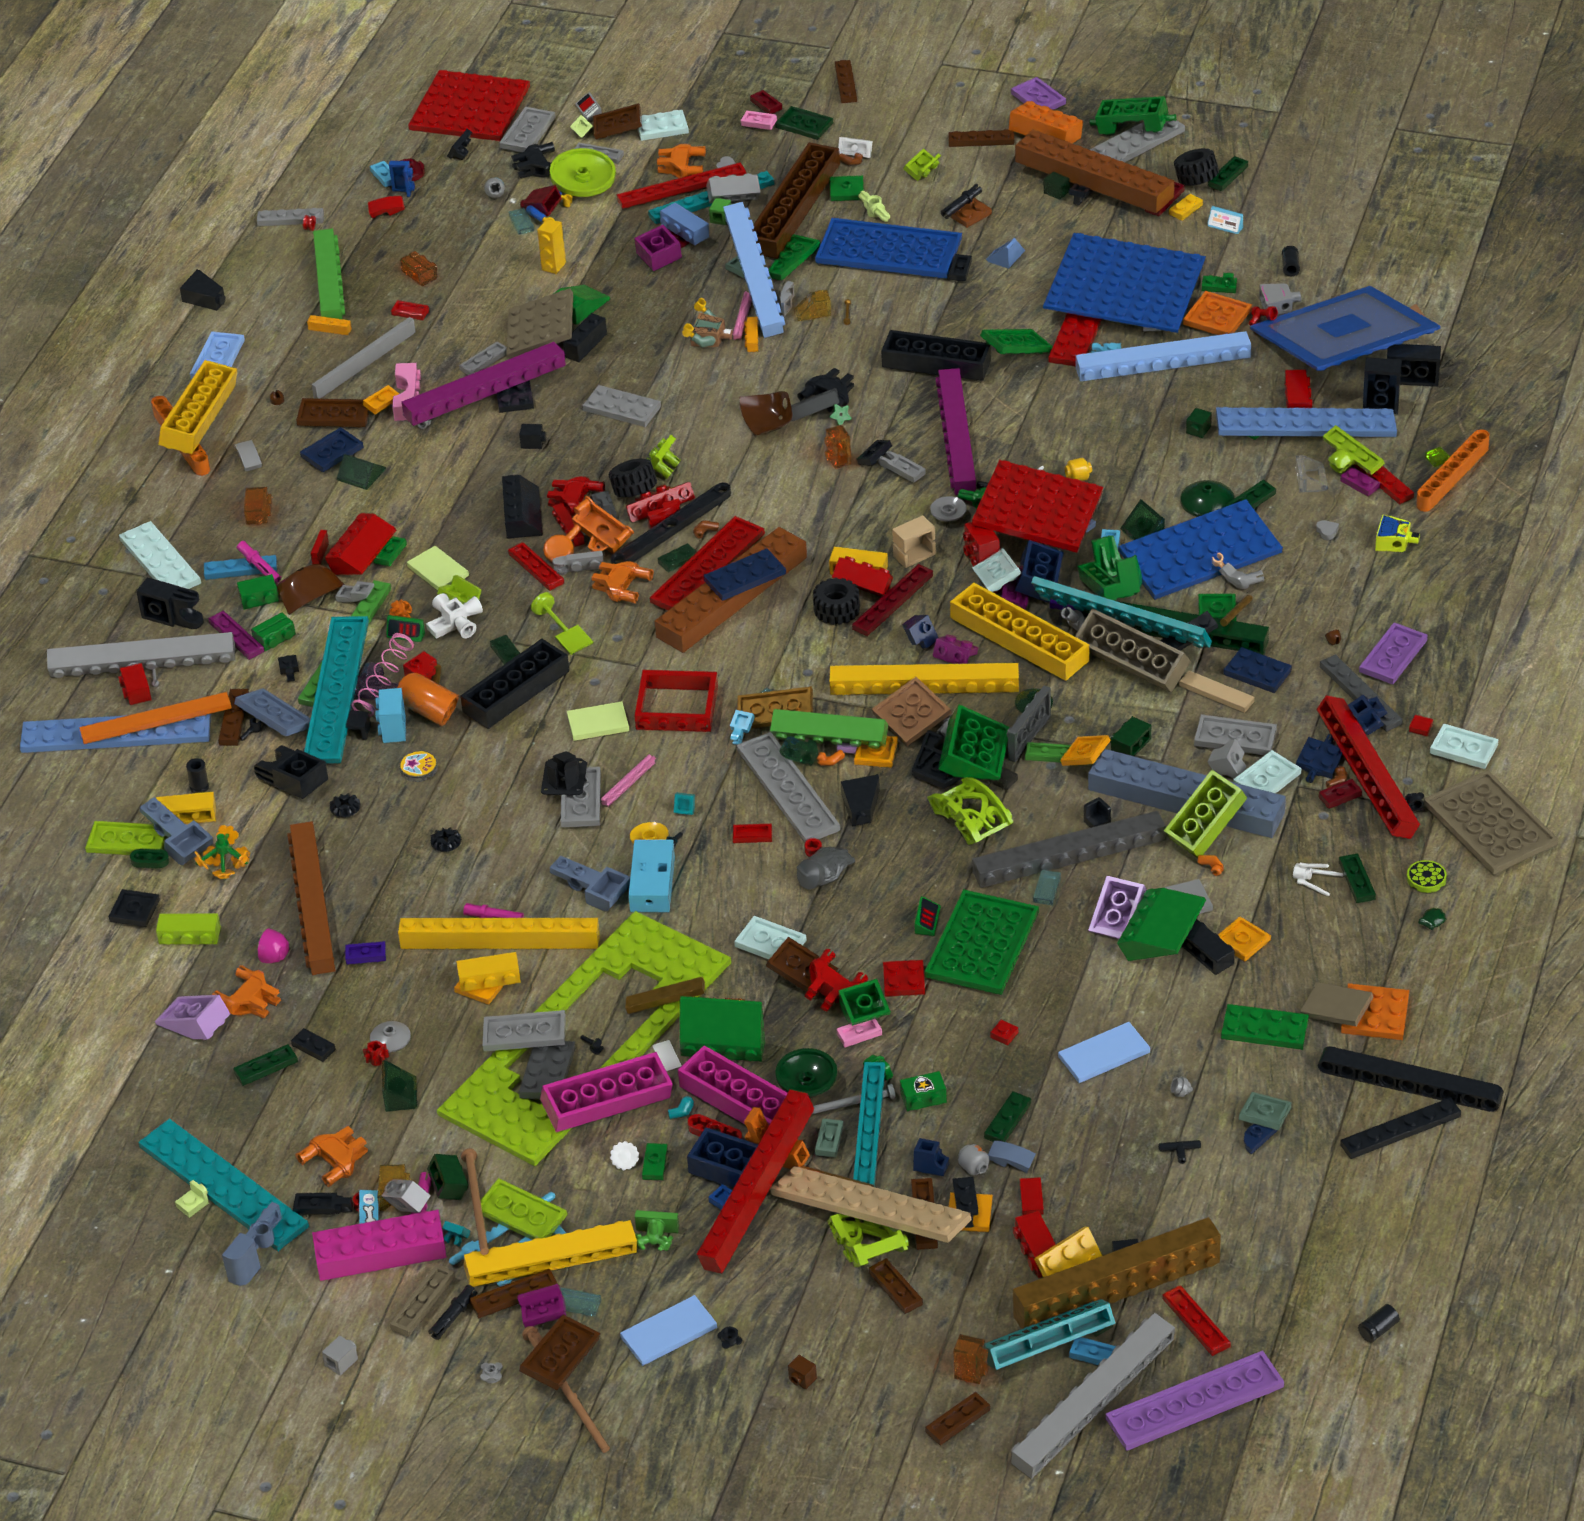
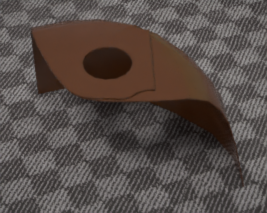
M786 391L739 397L742 416L754 435H762L779 430L792 420L793 413L790 398ZM784 398H786V400H787V408H786V409H784V407H783V400H784Z
M313 564L300 568L278 583L277 590L290 615L308 602L345 584L326 566Z

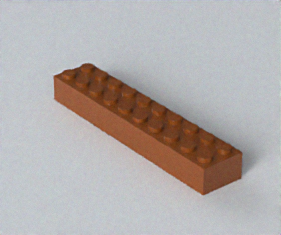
M1032 130L1015 145V162L1066 181L1077 183L1086 188L1088 187L1091 190L1157 213L1174 197V180L1037 130Z
M778 527L733 562L767 548L786 568L787 574L807 558L806 541ZM784 575L724 601L705 582L655 620L656 638L684 653Z

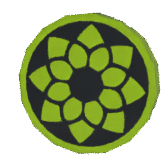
M1430 860L1417 861L1407 870L1409 886L1417 888L1419 892H1437L1446 884L1447 872L1437 862Z

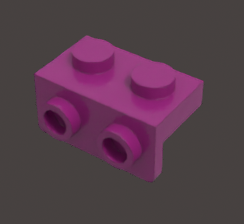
M947 634L936 639L933 657L952 664H968L969 657L976 655L979 647L974 646L970 641H959L956 639L957 637Z
M558 1284L517 1296L525 1328L559 1319L563 1314L566 1315L565 1298Z

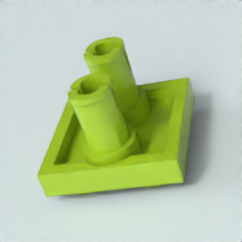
M672 435L667 439L663 438L657 445L659 448L654 447L649 453V460L652 463L653 469L664 476L665 479H668L674 470L669 468L662 459L674 469L681 461L670 451L671 445L676 440Z

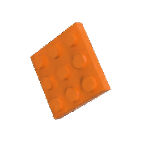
M1205 291L1183 318V325L1216 335L1235 333L1252 311V304Z
M1348 983L1347 988L1372 992L1373 999L1357 1027L1342 1024L1341 1033L1403 1040L1409 990Z

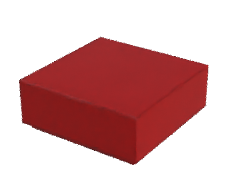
M1415 715L1409 726V732L1428 736L1433 725V719Z

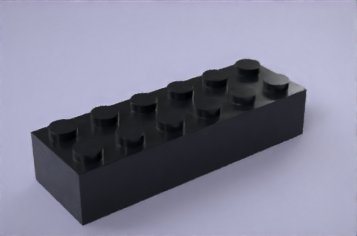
M890 330L881 350L882 367L939 375V370L959 368L961 378L983 381L991 362V345L986 342Z
M543 638L460 695L462 712L489 729L570 671L568 654Z

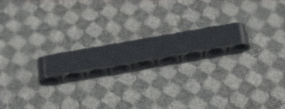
M1332 1046L1323 1049L1317 1065L1318 1069L1325 1074L1441 1101L1451 1097L1455 1104L1488 1112L1498 1110L1504 1093L1502 1087L1493 1083Z

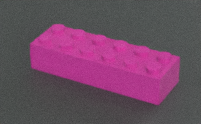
M705 1045L678 1069L679 1087L745 1124L744 1120L752 1108L756 1107L761 1109L768 1125H770L787 1095V1092Z
M657 1052L543 1085L540 1101L555 1131L559 1132L668 1099L671 1096L673 1083Z
M439 1210L312 1232L320 1281L447 1258Z

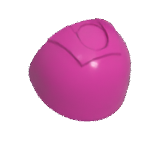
M268 928L260 938L258 958L263 963L282 961L289 952V942L283 934Z

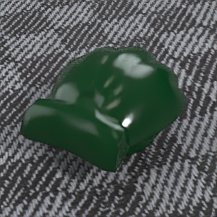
M1439 908L1427 909L1418 923L1433 930L1446 921V915Z

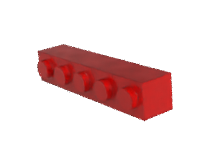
M560 503L552 506V515L556 518L557 523L560 524L561 530H564L566 536L575 525L565 505ZM581 531L571 540L574 547L585 544L584 535Z

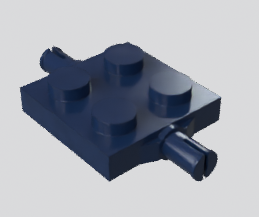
M1328 734L1324 742L1308 737L1296 761L1297 766L1308 772L1307 782L1310 780V783H1312L1316 775L1330 779L1333 778L1343 753L1339 746L1332 745L1334 740L1332 735L1330 737V734Z

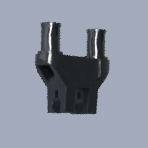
M552 142L542 145L532 144L524 152L512 155L513 162H517L513 163L512 167L514 170L518 169L520 171L518 172L519 178L550 176L551 163L545 159L543 154L555 152L554 144Z
M833 368L825 375L809 379L805 384V388L797 394V397L802 401L804 398L808 399L812 395H818L837 388L839 403L837 405L840 407L846 406L849 403L848 392L854 387V383L850 382L854 379V375L847 373L840 379L836 377L840 370ZM834 405L826 408L829 413H833Z

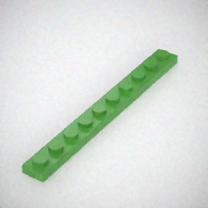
M374 580L372 582L374 583L372 591L367 598L360 601L351 616H368L369 625L391 591L390 583ZM322 662L298 698L299 704L313 707Z

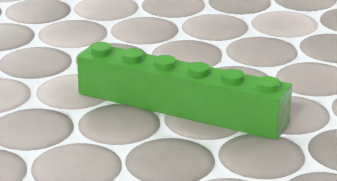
M774 709L770 731L775 738L785 740L787 737H794L799 741H805V739H810L815 743L831 741L835 745L849 743V745L854 747H860L862 744L878 749L880 746L885 747L888 723L885 719Z

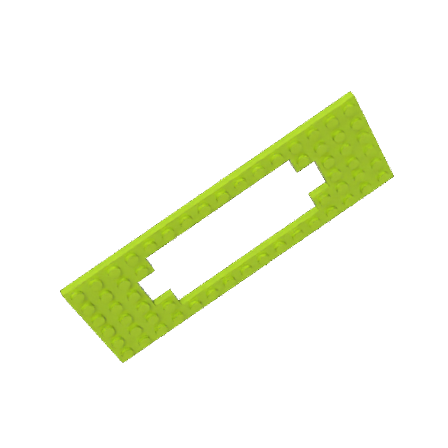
M634 911L534 1013L566 1011L603 972L620 980L631 968L659 981L653 989L703 976L706 990L732 963L731 957ZM680 1000L661 1005L600 1068L642 1056L680 1017ZM528 1048L496 1050L437 1109V1115L523 1161L536 1166L572 1128L556 1132L542 1103L538 1104L528 1098H520L518 1093L512 1091L521 1081L519 1074L508 1068Z

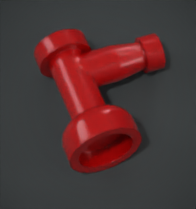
M1254 306L1251 311L1253 317L1248 324L1250 326L1256 324L1261 316H1266L1268 320H1275L1278 315L1277 308L1269 306L1267 309H1260Z

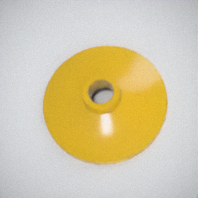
M642 823L632 829L630 840L633 844L634 840H666L669 832L667 827L661 823Z

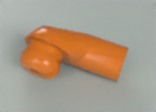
M838 750L831 756H826L825 752H820L816 755L817 763L821 766H833L845 758L842 750Z
M1198 856V864L1210 865L1213 875L1219 876L1224 871V866L1217 856Z

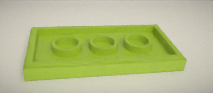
M94 821L85 849L86 853L130 855L132 851L141 848L164 850V841L168 839V836H160L154 829L153 824Z
M500 1178L496 1180L481 1199L484 1217L532 1240L535 1238L551 1237L568 1215L567 1210Z

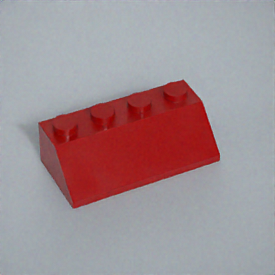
M361 513L357 515L353 523L325 557L331 571L335 575H362L397 530L374 513Z

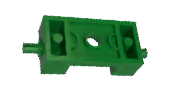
M1165 96L1102 100L1095 119H1090V126H1097L1099 134L1110 135L1115 133L1118 123L1144 120L1146 131L1158 132L1162 131L1167 121H1176L1177 117L1176 114L1168 115Z

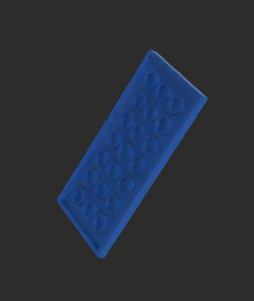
M831 218L816 254L815 263L947 278L954 256L961 243L962 233Z
M1245 499L1119 546L1118 551L1124 559L1134 555L1137 556L1142 574V584L1155 600L1222 575L1219 572L1221 568L1212 564V557L1217 561L1220 560L1217 557V553L1223 555V563L1225 565L1229 562L1235 569H1239L1282 553L1283 547Z

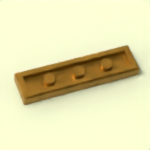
M702 976L627 996L625 1005L627 1014L680 1000L681 996L695 997L705 993L704 978Z

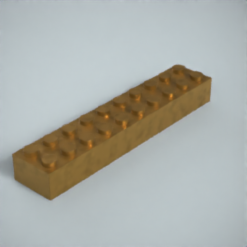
M1207 1217L1013 1289V1317L1019 1327L1024 1329L1098 1299L1108 1303H1115L1142 1291L1156 1288L1169 1281H1175L1188 1274H1194L1204 1268L1213 1267L1220 1263L1221 1234L1211 1219Z

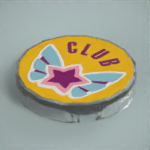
M426 751L408 753L400 761V773L409 781H425L427 777L434 776L438 770L437 759L433 754Z

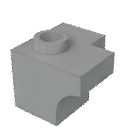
M1231 739L1224 746L1213 749L1208 764L1219 775H1228L1235 779L1245 771L1246 765L1242 760L1245 752L1236 739Z

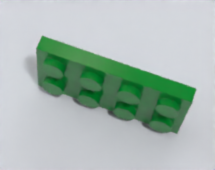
M1033 329L982 330L980 334L987 344L992 345L998 353L1003 355L1006 353L1042 354L1043 352H1051L1053 347Z
M1227 1004L1221 1039L1303 1050L1309 1014Z

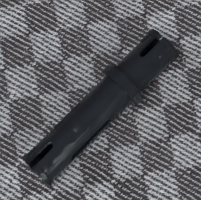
M975 184L968 191H963L960 197L941 210V215L948 219L963 206L970 204L977 195L981 194L982 188Z
M466 1285L458 1297H454L451 1300V1305L429 1329L428 1332L432 1334V1338L439 1340L459 1314L465 1312L470 1298L477 1295V1291L474 1290L473 1286Z

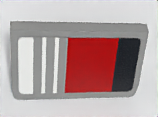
M590 92L575 103L580 113L589 122L593 121V116L602 114L600 105Z

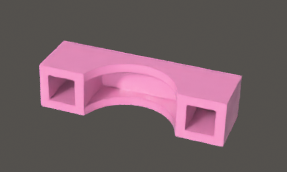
M417 363L396 364L397 388L405 391L393 396L394 421L407 420L403 416L402 401L419 395L421 370H417Z

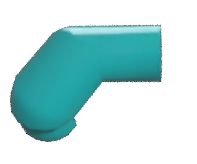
M685 1096L677 1108L668 1109L669 1119L689 1115L694 1106L693 1098Z

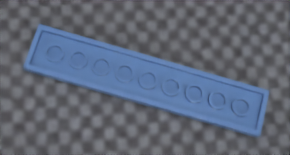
M1216 407L1219 436H1323L1335 425L1351 437L1397 436L1393 409Z
M211 714L87 744L83 743L79 727L124 716L23 722L20 750L21 753L209 742Z

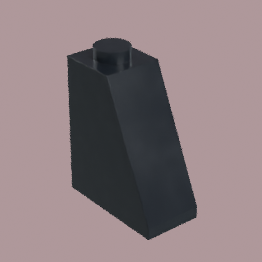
M198 269L180 287L182 302L216 311L225 303L226 297L223 287Z
M878 774L841 781V795L852 827L872 822L880 792Z

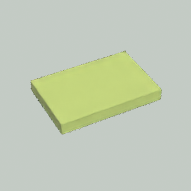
M433 546L407 561V567L436 590L439 587L451 585L454 575H458L463 579L469 576L468 570L437 546Z
M622 701L567 711L573 741L629 731Z

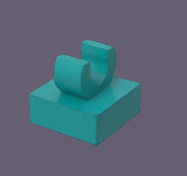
M676 792L674 813L693 815L695 794Z
M448 1221L444 1222L442 1228L447 1231L444 1241L449 1243L450 1239L455 1236L454 1245L456 1246L461 1245V1237L468 1239L471 1232L463 1226Z

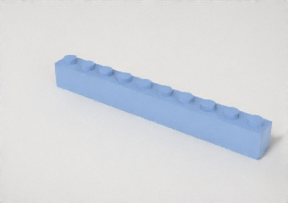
M743 202L724 206L725 218L763 337L766 338L784 333V317L779 315L781 308L779 303H775L777 301L776 292L771 290L774 289L772 280L767 278L770 277L767 267L763 266L766 263L764 256L760 255L762 253L760 243L756 244V241H758L756 231L752 232L754 226L752 219H748L750 217L749 209L744 207Z
M1245 331L1076 355V371L1080 381L1245 359L1251 358V342Z

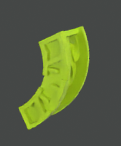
M963 778V783L942 794L935 793L927 797L935 814L943 815L948 819L952 817L956 821L955 826L959 829L968 845L977 843L987 836L1013 824L1012 814L1009 809L1004 807L992 790L974 778ZM963 799L981 800L982 807L980 813L974 809H962ZM993 815H996L999 822L1001 823L995 827H993L990 824L995 823V818L993 817ZM984 826L988 831L980 834L979 831Z
M843 1214L830 1216L827 1221L837 1244H841L845 1248L843 1250L844 1256L850 1263L853 1262L854 1267L858 1268L869 1263L868 1259L893 1250L899 1252L908 1250V1238L905 1234H902L901 1230L865 1220L864 1223H861L858 1218H855V1221H845L844 1219L851 1216ZM862 1233L881 1237V1240L878 1242L861 1244L863 1240Z

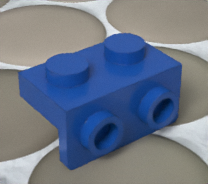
M390 161L389 170L392 191L406 192L407 197H411L412 191L415 190V182L412 181L413 168H410L409 161Z

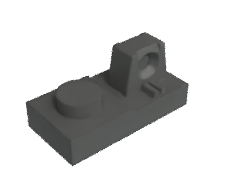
M609 491L591 494V499L595 504L617 519V513Z

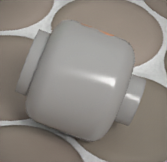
M971 1144L964 1146L960 1150L958 1163L969 1175L982 1174L988 1169L989 1156L981 1147Z

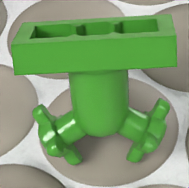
M636 1210V1230L647 1231L645 1236H641L638 1233L635 1234L637 1247L644 1250L645 1244H659V1251L663 1249L668 1251L672 1244L673 1236L667 1238V1236H663V1232H679L678 1213Z

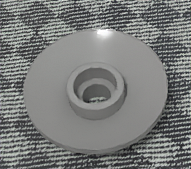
M946 496L936 499L931 504L930 511L932 516L938 520L955 521L965 515L966 504L957 497Z
M397 1021L381 1023L370 1034V1042L380 1041L382 1044L386 1043L389 1053L403 1049L411 1038L409 1028Z

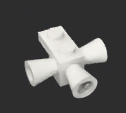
M439 594L433 599L432 606L440 611L442 616L426 623V627L436 639L458 629L463 638H469L475 633L476 624L469 621L467 616L482 613V605L475 596L462 604L457 598L449 600L446 594Z

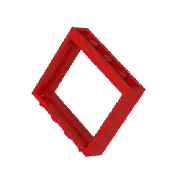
M642 670L634 715L636 730L711 732L718 690L717 672ZM646 690H708L705 714L643 712Z

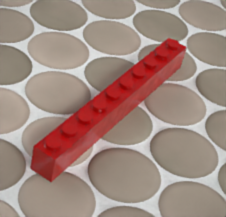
M1326 695L1316 710L1391 835L1411 839L1420 826L1419 821L1343 698Z
M794 1090L788 1091L697 1252L704 1270L721 1274L724 1272L814 1111L808 1093Z

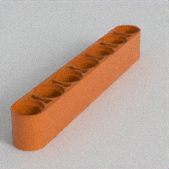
M156 396L151 400L154 417L162 426L173 407L166 397ZM198 444L193 454L179 451L195 474L203 476L210 472L208 455L200 444Z
M1476 430L1418 489L1416 504L1418 510L1423 512L1430 511L1488 451L1490 436L1488 431Z

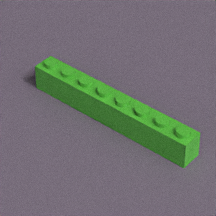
M333 228L315 230L313 234L321 317L343 320L342 315H345L338 236L334 235Z

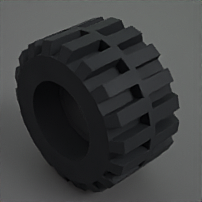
M1193 149L1181 154L1174 160L1178 181L1185 186L1206 183L1219 173L1215 154L1210 149Z
M639 458L625 461L612 468L608 474L614 494L617 497L637 496L649 491L657 484L656 475L649 459Z
M829 578L827 581H821L813 590L815 616H818L820 621L823 620L824 623H830L831 625H840L854 620L860 610L859 589L857 585L853 584L850 580L847 581L845 578Z

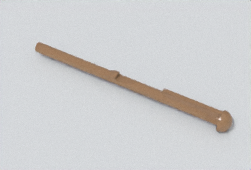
M467 1148L463 1150L461 1159L466 1162L480 1253L487 1255L489 1249L474 1163L477 1159V1153L474 1149Z
M528 1326L523 1330V1339L530 1341L534 1348L543 1339L538 1329L534 1326ZM565 1380L560 1386L561 1390L600 1450L606 1453L610 1449L609 1445L578 1400L577 1394L572 1392Z

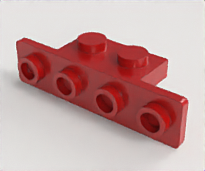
M685 482L675 487L660 485L656 487L655 491H647L640 494L639 497L635 498L636 502L626 505V510L630 522H635L646 518L647 512L662 508L661 503L679 499L680 504L694 499L695 496L690 482Z

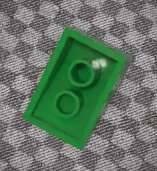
M586 285L564 287L555 292L571 288L573 292L572 323L576 325L610 300L609 296Z

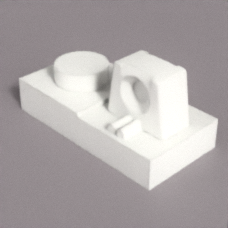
M839 137L838 148L840 154L854 156L855 153H860L863 157L870 158L873 141Z

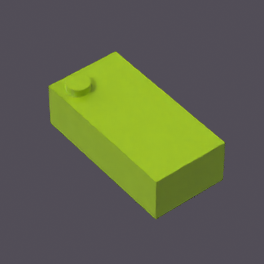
M1211 770L1165 828L1164 832L1170 840L1198 858L1199 855H1203L1246 801L1247 796L1242 789L1214 770Z

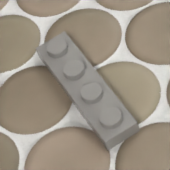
M324 208L258 211L257 226L303 224L305 215L315 216L316 224H320L324 221Z

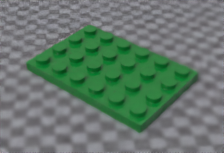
M963 889L927 965L925 977L1002 995L1037 918L1039 906Z

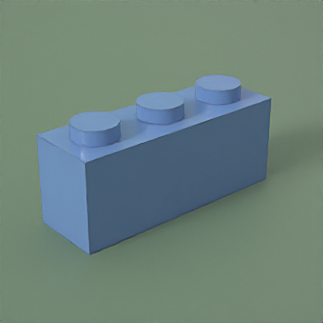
M673 203L660 210L661 225H664L667 229L691 244L696 245L709 238V223L677 203Z

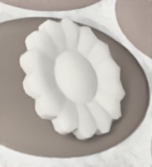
M627 1141L614 1145L613 1150L610 1152L612 1164L617 1169H622L623 1171L626 1169L630 1170L636 1166V1162L639 1160L637 1147Z

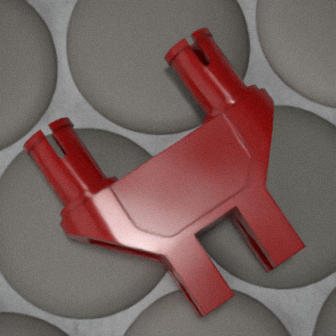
M583 476L570 480H553L552 487L558 488L548 491L547 498H551L548 501V506L552 507L563 503L570 515L575 516L574 507H577L584 500L585 495L589 491L604 492L605 482L592 481L588 477Z
M825 949L819 958L811 961L809 967L811 985L804 996L810 1001L818 992L826 996L824 1003L820 1007L826 1012L834 1003H839V990L868 981L866 974L861 979L860 977L863 975V972H858L850 982L828 965L835 958L833 951L829 956L827 955L831 949Z

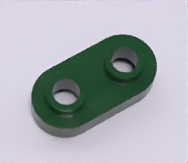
M141 848L131 852L130 860L131 864L137 868H163L168 865L169 856L167 851L163 849Z

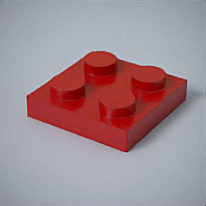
M923 960L883 962L885 997L925 995Z

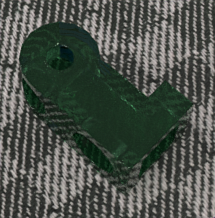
M787 737L779 749L783 757L812 766L819 755L816 741L810 739L808 742L799 741L794 737Z

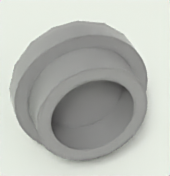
M1181 1076L1173 1079L1170 1090L1176 1097H1184L1192 1092L1193 1088L1188 1079Z

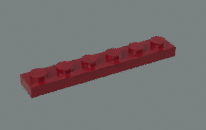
M917 564L852 624V630L868 637L933 577V570Z

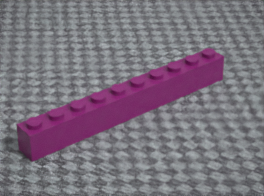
M552 342L402 401L403 416L415 426L566 366L564 351L555 342Z
M960 369L939 370V377H936V388L942 431L944 432V443H947L945 444V453L949 454L947 455L949 477H952L950 478V488H954L955 496L958 495L960 489L975 492L976 477Z

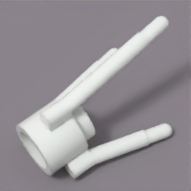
M1300 862V864L1296 863L1294 867L1293 878L1298 879L1297 884L1305 885L1321 894L1329 896L1330 893L1306 880L1311 879L1312 873L1343 877L1344 874L1312 869L1328 868V864H1306Z

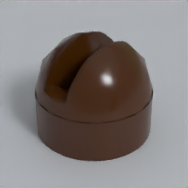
M281 391L271 392V404L280 405L284 402V395Z
M1333 630L1325 634L1329 644L1335 645L1340 643L1341 634L1339 630Z

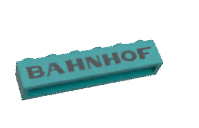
M1098 1299L982 1344L988 1365L997 1370L1115 1324V1319L1110 1303Z

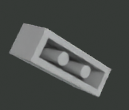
M747 173L743 176L729 175L727 177L713 176L709 178L706 185L709 203H713L715 198L731 200V202L758 200L761 193L757 174Z

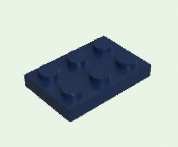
M340 427L300 451L301 458L321 472H325L363 449L364 446L362 441Z
M1241 647L1225 667L1224 675L1275 693L1292 671V665Z

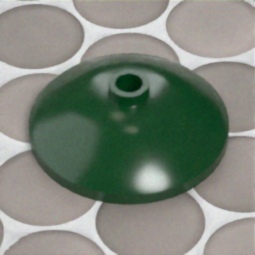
M1201 480L1190 484L1182 491L1180 503L1187 513L1199 517L1224 508L1225 504L1233 500L1235 496L1233 491L1221 482Z
M813 1048L797 1049L780 1059L775 1070L778 1085L787 1093L789 1090L808 1093L809 1097L826 1092L833 1086L837 1079V1065L830 1055L821 1050Z

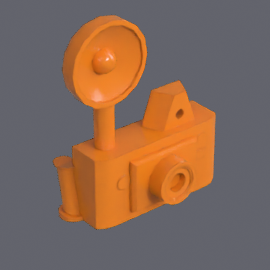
M585 496V499L577 507H574L576 515L572 518L575 526L566 536L557 534L548 538L544 544L543 552L545 558L551 563L553 558L574 554V546L571 540L582 531L591 538L587 546L591 552L608 550L614 554L634 534V531L595 504L590 497Z

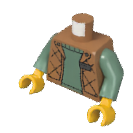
M699 298L694 305V309L703 313H699L693 326L689 323L685 324L682 331L683 336H690L691 346L702 348L718 347L722 339L731 340L733 330L726 329L725 320L714 315L709 308L706 309V301L703 298Z

